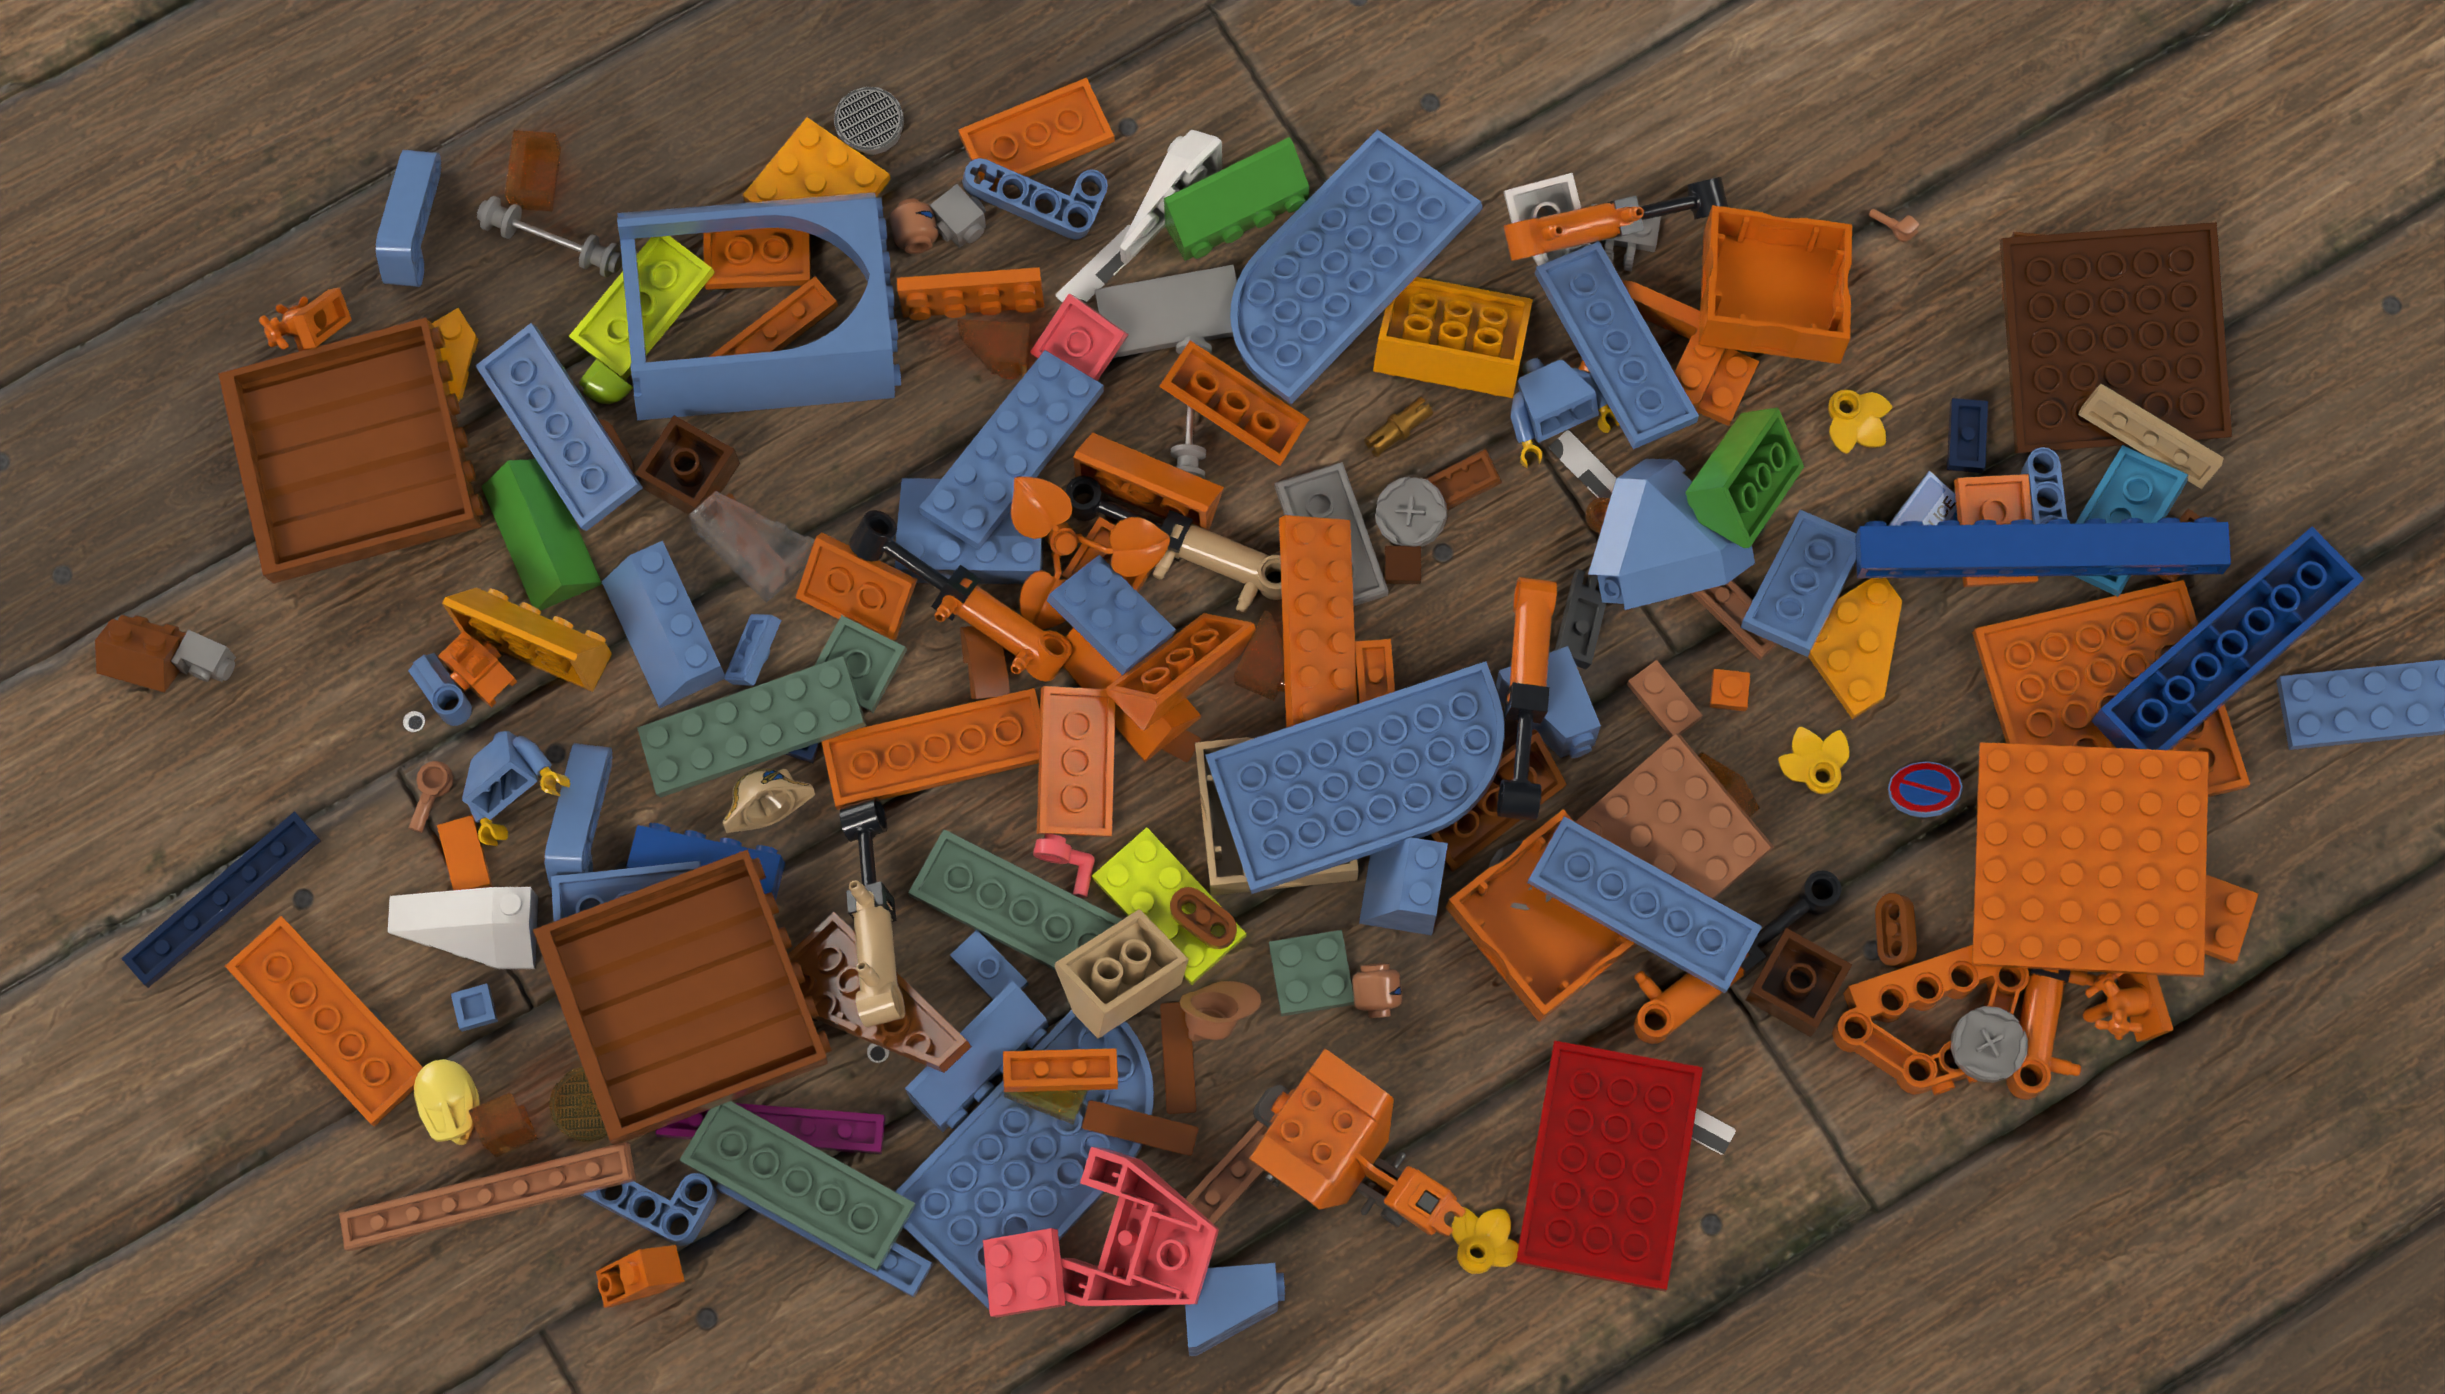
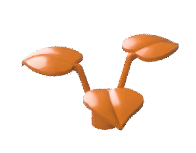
M1015 477L1011 504L1012 523L1017 531L1025 537L1033 539L1044 537L1047 544L1053 550L1051 557L1054 563L1053 576L1046 571L1039 570L1031 574L1024 582L1019 599L1021 616L1041 630L1057 626L1066 621L1047 602V598L1052 591L1066 581V579H1060L1062 573L1060 557L1071 554L1077 548L1078 543L1087 545L1104 554H1112V569L1120 575L1131 577L1148 572L1160 562L1170 543L1169 535L1147 519L1129 517L1119 521L1112 528L1109 535L1111 547L1103 546L1085 538L1082 534H1076L1066 522L1072 514V503L1062 488L1052 482L1036 477Z

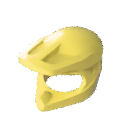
M445 1059L432 1061L421 1069L415 1079L414 1098L419 1116L431 1138L436 1142L452 1140L458 1145H464L470 1138L479 1113L480 1099L472 1077L458 1063Z

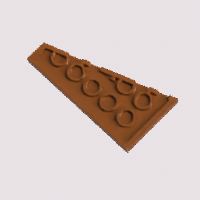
M835 912L829 915L788 954L791 963L797 960L806 981L800 983L799 986L804 997L811 995L819 1015L814 1019L942 1073H945L972 1047L898 973L897 983L905 1006L904 1018L866 1028L861 1022L856 1006V993L860 991L858 971L856 970L858 962L855 931Z

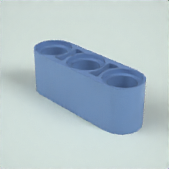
M2037 448L2031 452L2021 469V474L2029 475L2033 524H2047L2050 520L2067 519L2059 456L2050 448ZM2039 463L2044 465L2048 473L2042 474L2037 472L2033 464ZM2045 497L2049 499L2053 507L2046 508L2041 506L2037 498Z

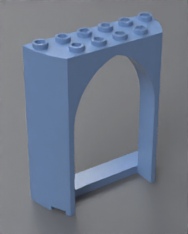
M874 192L617 213L631 354L630 365L637 420L672 418L673 415L684 417L895 398V386H901L900 365L893 364V352H898V331L896 319H892L894 318L893 286L890 285L891 268L889 251H887L886 220L883 218L881 197L876 198ZM758 228L793 229L820 237L839 248L859 267L868 282L861 300L849 317L833 331L809 344L773 352L647 362L635 239Z

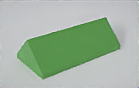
M536 459L509 460L481 486L532 606L541 611L602 585L572 514Z

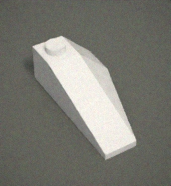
M1191 129L1184 137L1178 136L1170 144L1167 150L1168 153L1120 245L1121 261L1124 264L1129 263L1165 227L1164 198L1222 170V141L1218 137Z
M1573 173L1503 191L1511 223L1581 208ZM1583 244L1532 257L1536 264L1540 266L1591 244Z
M488 887L390 896L388 933L428 947H435L453 953L462 958L483 963L495 969H535L536 937L533 929L537 928L538 896L531 887Z

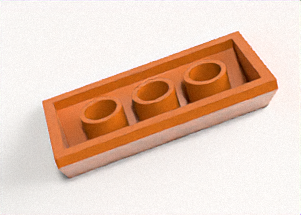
M1191 340L1159 386L1279 466H1281L1310 420Z
M1093 432L1076 450L1073 456L1075 477L1088 476L1095 479L1100 485L1102 493L1166 519L1169 510L1192 518L1194 525L1210 530L1224 487Z
M1203 613L1105 688L1107 695L1145 731L1238 658L1255 632V625L1252 622Z
M1073 627L1065 637L1072 646V653L1063 668L1081 688H1107L1122 675ZM1185 698L1143 731L1115 703V728L1144 762H1147L1201 718L1199 712Z

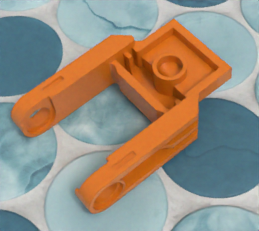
M1627 280L1622 281L1643 319L1690 339L1674 373L1697 413L1730 426L1758 367L1759 361L1733 349L1699 345V310L1638 283ZM1582 360L1578 369L1590 373Z

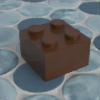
M673 415L635 475L643 487L642 489L702 522L740 465L734 448Z
M1786 928L1745 1001L1811 1037L1822 1021L1852 964Z

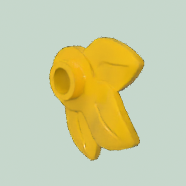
M1846 389L1834 393L1828 403V412L1833 419L1829 428V434L1834 445L1845 454H1848L1854 448L1856 442L1869 448L1884 446L1886 443V432L1880 418L1892 410V405L1882 395L1874 392L1859 395L1852 390ZM1847 404L1851 407L1852 411L1844 413L1840 410L1839 406Z
M1798 727L1792 740L1793 753L1785 754L1778 758L1782 772L1792 781L1806 783L1807 787L1817 794L1833 792L1841 781L1840 769L1849 759V746L1846 736L1841 730H1838L1822 741L1820 737L1810 730ZM1825 772L1829 780L1827 782L1818 781L1816 773Z
M1463 1207L1466 1210L1464 1215L1460 1218L1454 1216L1451 1234L1459 1245L1457 1260L1466 1272L1481 1274L1488 1271L1492 1266L1508 1267L1516 1262L1519 1243L1508 1239L1511 1231V1220L1506 1210L1492 1209L1483 1213L1478 1218L1472 1211ZM1472 1249L1479 1250L1483 1257L1475 1258L1471 1255L1470 1251Z

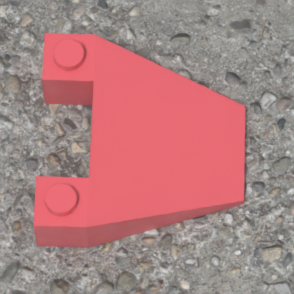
M1091 1147L1080 1184L1119 1196L1099 1265L1096 1266L1075 1258H1061L1065 1301L1079 1306L1095 1307L1197 1304L1219 1229L1142 1160L1110 1149Z

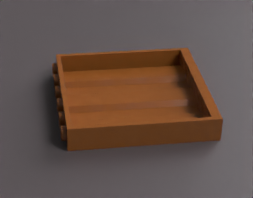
M427 317L218 373L262 573L273 584L482 527L480 515H484V507L480 495L474 494L472 482L476 481V473L471 460L466 461L464 448L469 447L468 439L464 428L458 427L456 415L461 414L460 405L456 394L450 393L448 382L453 381V376L448 361H443L440 351L441 348H445L444 338L439 327L435 328Z
M748 849L533 929L612 1145L623 1143L828 1064L826 1053L832 1051L824 1030L816 1031L812 1019L819 1016L811 995L804 997L799 984L806 982L798 960L790 962L786 949L792 947L785 926L777 928L773 917L774 914L779 913L772 891L764 894L760 880L766 879L759 857L751 859Z

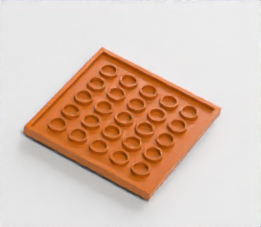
M2180 580L2120 594L2119 597L2112 596L1975 628L1972 634L2006 743L2116 748L2091 720L2105 704L2198 625V621L2185 581ZM2225 704L2172 749L2173 751L2209 752L2208 797L2245 789L2250 785Z
M1980 742L1972 966L2203 977L2205 960L2209 752Z

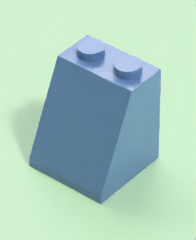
M1566 646L1549 652L1547 687H1550L1548 712L1541 724H1532V730L1536 729L1544 743L1560 758L1571 755V758H1578L1592 751L1591 747L1595 746L1601 725L1570 649ZM1511 666L1499 670L1496 689L1503 704H1505L1506 693L1510 687Z
M1410 837L1404 839L1395 847L1371 854L1359 924L1432 935L1448 843Z
M1275 1263L1207 1269L1198 1303L1185 1305L1189 1356H1197L1278 1311V1301H1285L1284 1274L1276 1273Z

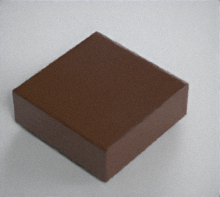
M1385 546L1386 584H1421V546Z

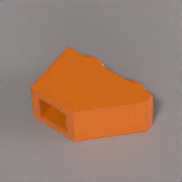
M676 1245L639 1249L596 1271L598 1289L602 1296L604 1308L663 1293L685 1282Z

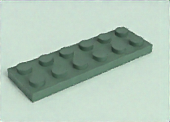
M844 656L637 727L656 795L661 798L867 725L847 660Z
M945 829L940 834L908 892L910 897L978 930L980 933L1055 971V962L1122 920Z
M732 1101L709 1109L680 1158L683 1164L877 1272L916 1206L911 1200Z

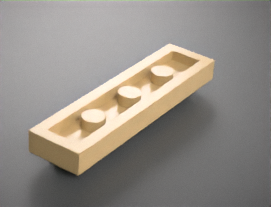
M2101 383L2080 409L2079 415L2142 454L2188 474V481L2200 489L2204 487L2222 466L2224 457Z

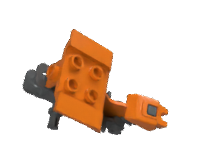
M1325 1048L1296 1089L1290 1091L1282 1085L1268 1088L1253 1109L1254 1118L1266 1126L1268 1130L1249 1159L1268 1172L1265 1179L1268 1182H1272V1185L1279 1187V1184L1282 1182L1319 1210L1347 1204L1356 1190L1368 1198L1361 1209L1362 1215H1367L1375 1203L1383 1209L1380 1215L1396 1227H1399L1402 1222L1406 1223L1409 1221L1428 1235L1438 1232L1446 1237L1450 1236L1453 1229L1445 1223V1214L1451 1212L1460 1218L1466 1212L1457 1202L1456 1196L1448 1188L1420 1170L1411 1166H1407L1403 1172L1398 1170L1406 1157L1405 1152H1400L1391 1165L1378 1158L1389 1141L1394 1099L1386 1091ZM1368 1177L1385 1190L1383 1194L1373 1190L1375 1186L1373 1183L1363 1184Z

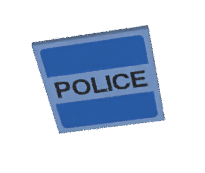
M1928 471L1888 526H1901V523L1906 521H1921L1923 525H1937L1945 520L1958 521L1955 493L1931 471Z

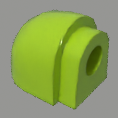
M598 359L593 362L579 382V385L584 388V395L602 404L618 402L633 389L630 384Z

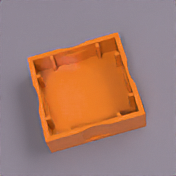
M1712 205L1703 234L1699 345L1840 364L1850 341L1851 297L1848 289V274L1852 265V224L1809 218H1782L1758 211Z
M1564 809L1523 840L1521 845L1508 858L1486 869L1453 895L1445 907L1539 1023L1637 945L1553 897L1546 902L1547 894L1527 883L1563 817L1565 816L1572 820ZM1513 903L1526 905L1530 909L1522 910L1510 906Z

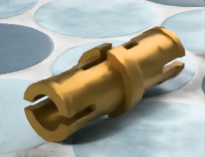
M1419 396L1416 401L1399 414L1393 413L1387 418L1388 422L1369 437L1364 438L1367 448H1374L1371 451L1374 456L1379 457L1382 452L1399 439L1405 440L1408 438L1412 429L1433 415L1430 405L1428 404L1425 407L1423 405L1426 403V400Z

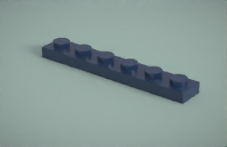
M294 811L121 959L138 979L149 988L321 840Z

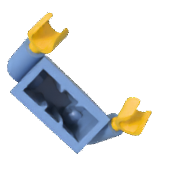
M1533 358L1524 364L1522 368L1524 376L1520 377L1517 381L1519 392L1513 396L1510 418L1518 443L1522 442L1523 450L1520 462L1525 468L1528 467L1527 460L1525 459V454L1528 452H1534L1538 457V463H1541L1542 451L1539 447L1533 445L1532 439L1534 438L1538 443L1598 416L1599 412L1601 416L1598 419V427L1602 432L1609 433L1611 430L1606 417H1611L1615 424L1619 426L1591 373L1578 368H1571L1564 360H1557L1544 366L1540 359Z
M510 731L496 733L493 741L472 758L462 796V801L468 804L476 823H481L478 839L486 845L498 846L497 840H507V828L504 825L493 824L491 819L538 781V776H542L540 786L546 793L560 797V794L556 791L557 782L562 786L570 787V780L567 776L551 771L552 764L535 743L524 736L517 737Z

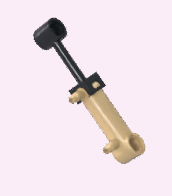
M1078 476L1067 485L1065 492L1072 503L1071 516L1077 520L1089 521L1097 517L1099 513L1119 521L1129 517H1140L1151 521L1169 535L1170 543L1160 562L1155 566L1156 568L1153 572L1155 578L1163 579L1173 560L1179 562L1182 558L1245 584L1236 606V611L1241 614L1247 612L1258 590L1268 599H1282L1281 582L1271 583L1266 578L1271 572L1281 573L1280 555L1269 556L1193 524L1192 518L1169 510L1164 523L1105 500V495L1101 494L1098 482L1088 476ZM1082 493L1093 496V499L1086 504H1080L1075 501V498Z
M877 797L840 808V821L844 834L850 842L858 840L862 884L857 880L852 881L849 884L850 890L846 891L848 914L854 920L858 964L856 970L859 975L860 991L856 993V1006L861 1022L866 1028L898 1020L905 1016L904 1000L897 983L892 922L897 921L895 899L881 881L877 882L873 838L877 834L887 832L885 810Z

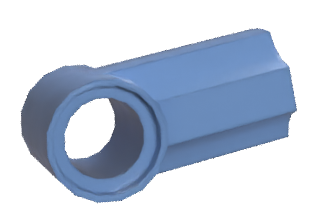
M435 653L423 655L414 661L408 671L440 718L451 726L465 723L472 713L470 701L458 685L449 677V672ZM459 699L454 709L444 710L445 705L450 700Z

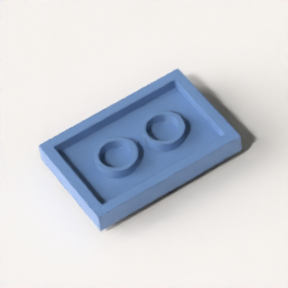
M1100 555L1052 591L1047 598V602L1121 675H1124L1173 636L1176 630L1120 574L1116 573Z

